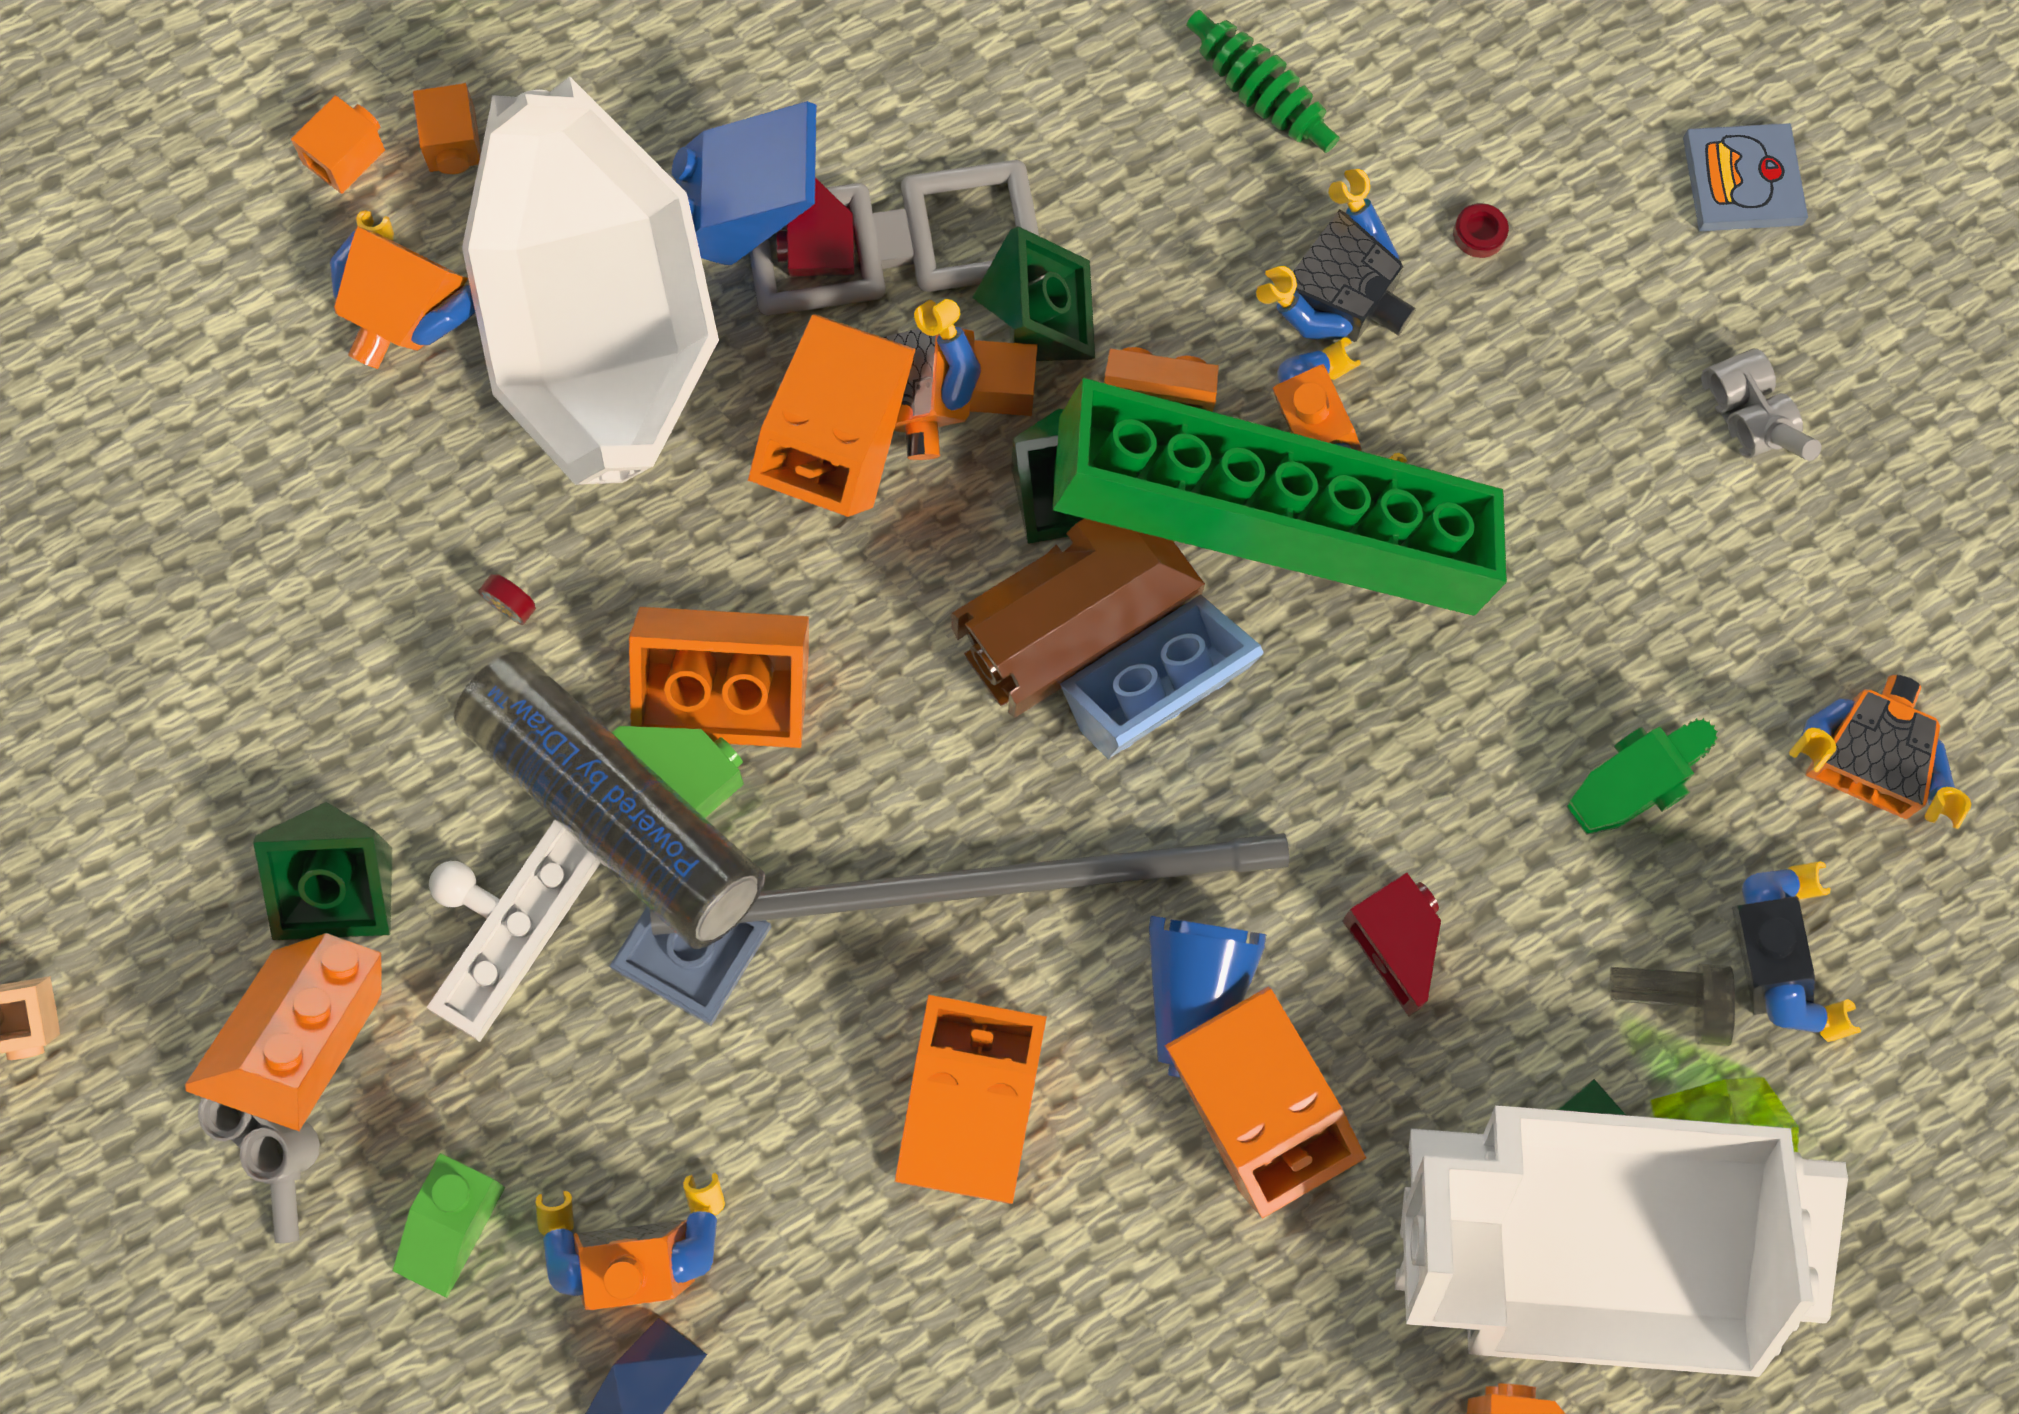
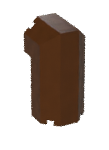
M1083 519L1075 524L1067 533L1073 543L1064 552L1056 544L1044 556L952 612L951 628L957 640L966 635L968 636L972 646L964 653L966 659L995 701L1001 707L1009 702L1008 713L1016 718L1061 689L1060 684L1200 594L1202 595L1205 583L1173 540Z

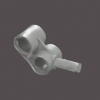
M1752 348L1703 370L1701 375L1702 386L1704 390L1710 388L1719 404L1715 406V409L1721 413L1727 423L1729 434L1732 438L1737 436L1743 446L1738 449L1742 456L1751 459L1769 450L1783 448L1808 461L1814 460L1819 456L1821 444L1818 440L1803 433L1802 418L1793 400L1783 393L1765 398L1766 395L1775 390L1776 377L1769 359L1761 350Z
M202 1098L199 1104L198 1118L204 1132L214 1140H232L240 1148L241 1164L247 1175L256 1181L270 1184L275 1243H290L300 1240L295 1181L301 1179V1172L310 1168L319 1155L320 1143L316 1131L307 1122L304 1123L300 1131H296L242 1112L240 1119L236 1109ZM277 1140L284 1152L283 1160L277 1151Z

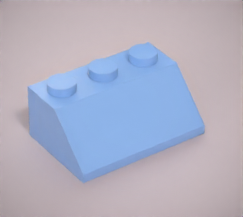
M1200 594L1068 678L1060 685L1082 734L1107 759H1110L1168 720L1175 718L1202 698L1223 687L1227 682L1249 669L1264 653L1258 642Z

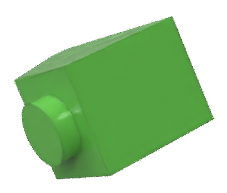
M619 726L611 733L618 750L691 829L697 826L744 785L741 772L738 769L743 764L740 756L722 737L713 742L702 729Z
M440 1153L409 1210L392 1271L448 1298L505 1187L496 1180Z

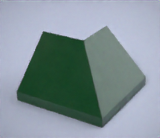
M1019 226L1011 229L972 298L1010 326V343L1037 345L1036 361L1094 359L1095 342L1090 260Z
M1058 408L1013 438L1011 469L1028 544L1068 537L1067 533L1075 524L1085 519L1053 511L1059 417L1064 410Z
M324 802L255 836L253 845L272 940L310 939L325 933L336 937L390 935L392 847L375 830L333 805Z

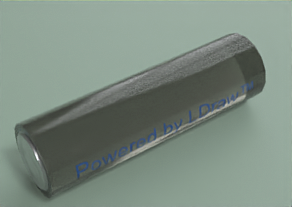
M510 652L500 656L482 668L466 685L455 707V725L689 946L694 949L708 947L723 938L747 915L760 896L765 883V872L524 652Z

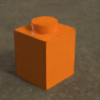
M462 83L413 91L419 143L429 172L440 171L444 174H459L466 171L469 166L479 165L481 149L476 113L467 84Z
M336 95L291 138L302 164L341 194L385 151L378 134V130L381 127L376 118L361 105L356 104L352 108Z
M975 340L974 353L980 363L981 373L971 396L970 412L1032 416L1037 345Z

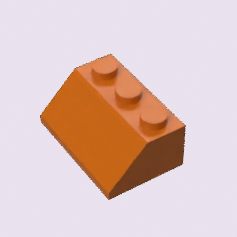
M639 607L629 635L631 726L702 729L713 742L722 737L729 744L801 748L808 673L809 616Z
M327 933L273 950L186 1082V1092L300 1131L382 993L381 952Z

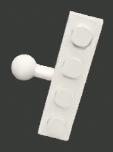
M559 812L501 899L476 885V877L471 868L459 861H447L437 866L429 879V890L435 901L446 907L465 905L487 920L427 1008L435 1015L480 1042L612 847L610 842L564 813Z

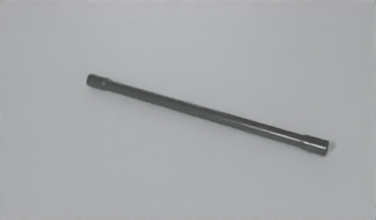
M1285 833L1235 838L1229 842L760 891L756 893L752 904L737 923L1222 871L1240 873L1287 868L1289 866V847ZM696 895L695 898L693 896L650 900V918L653 935L696 931L700 918L717 896L706 897Z

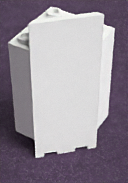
M1496 1105L1484 1134L1411 1128L1408 1151L1411 1166V1187H1405L1400 1229V1235L1403 1238L1404 1259L1400 1269H1396L1395 1290L1405 1291L1406 1324L1467 1329L1468 1353L1470 1355L1760 1377L1772 1359L1780 1354L1782 1345L1790 1334L1798 1329L1800 1321L1827 1323L1830 1319L1848 1183L1846 1162L1802 1159L1800 1153L1794 1152L1791 1128Z

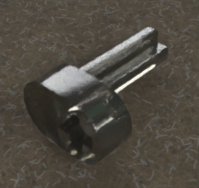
M1699 964L1696 972L1622 967L1610 968L1608 993H1610L1611 1002L1695 1007V1040L1697 1045L1725 1047L1731 1045L1735 1026V985L1731 966Z

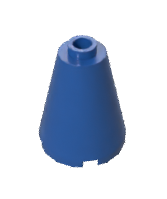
M1150 917L1149 941L1158 1062L1169 1064V1076L1181 1078L1165 1045L1245 1000L1265 949L1267 934L1250 932L1249 943H1246L1248 931L1172 919L1168 931L1164 930L1166 918Z

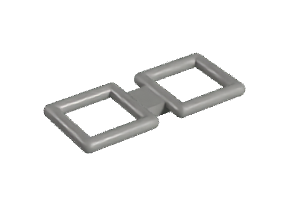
M1010 160L909 175L901 182L904 209L873 213L870 193L866 185L853 183L826 187L845 206H850L853 213V226L862 280L777 292L768 238L749 252L759 311L763 315L771 316L878 300L884 296L886 291L883 269L913 264L915 265L918 286L925 292L979 285L992 261L937 269L924 195L1008 183L1016 227L1019 226L1039 236L1025 164L1020 160Z

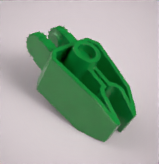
M1696 718L1695 721H1690L1688 725L1684 724L1668 736L1661 727L1649 733H1646L1643 727L1636 729L1614 745L1618 754L1590 772L1567 805L1568 810L1586 835L1620 828L1655 804L1661 812L1665 811L1690 793L1685 786L1694 775L1690 767L1699 762L1700 757L1704 758L1705 754L1710 752L1711 747L1715 746V741L1718 739L1716 737L1718 731L1714 729L1715 725H1711L1710 720L1707 722L1704 718L1702 720Z

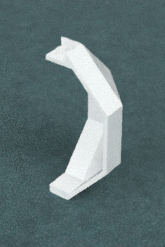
M570 76L550 92L547 90H531L517 97L493 95L462 245L492 394L575 485L623 483L654 466L719 341L687 193Z

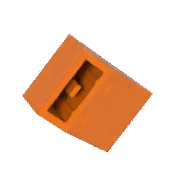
M816 314L812 315L762 424L748 481L846 517L873 508L916 349Z
M1269 986L1165 1045L1236 1187L1262 1219L1366 1159L1341 1105Z
M928 995L897 1165L896 1183L1013 1204L1047 1016Z

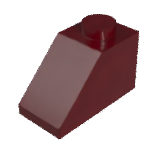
M1407 872L1352 907L1342 922L1408 1017H1410L1428 1001L1441 919L1436 914L1439 911V906L1432 892L1422 882L1415 884Z

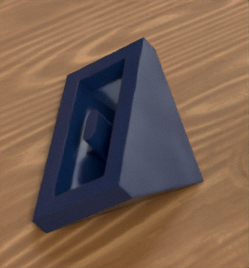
M658 1318L613 1364L585 1414H664L706 1358L707 1354L662 1319Z

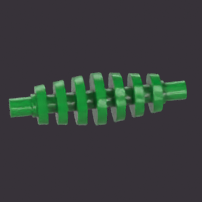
M1201 10L1196 11L1189 18L1186 26L1201 39L1200 54L1206 61L1215 59L1212 68L1220 77L1227 75L1225 83L1233 93L1241 89L1238 99L1246 107H1251L1258 100L1254 112L1263 119H1267L1275 112L1271 124L1281 131L1293 123L1288 136L1296 142L1310 139L1324 153L1329 152L1337 144L1340 137L1324 123L1323 118L1326 114V109L1319 101L1309 106L1313 94L1305 85L1297 89L1300 78L1293 70L1285 71L1287 64L1279 55L1270 57V49L1261 43L1252 46L1254 38L1245 32L1236 34L1237 26L1228 20L1215 24Z

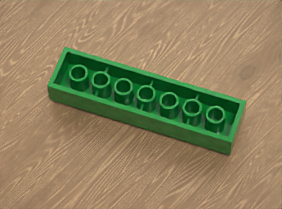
M1082 378L1059 417L1053 511L1475 616L1507 583L1504 492L1502 488Z

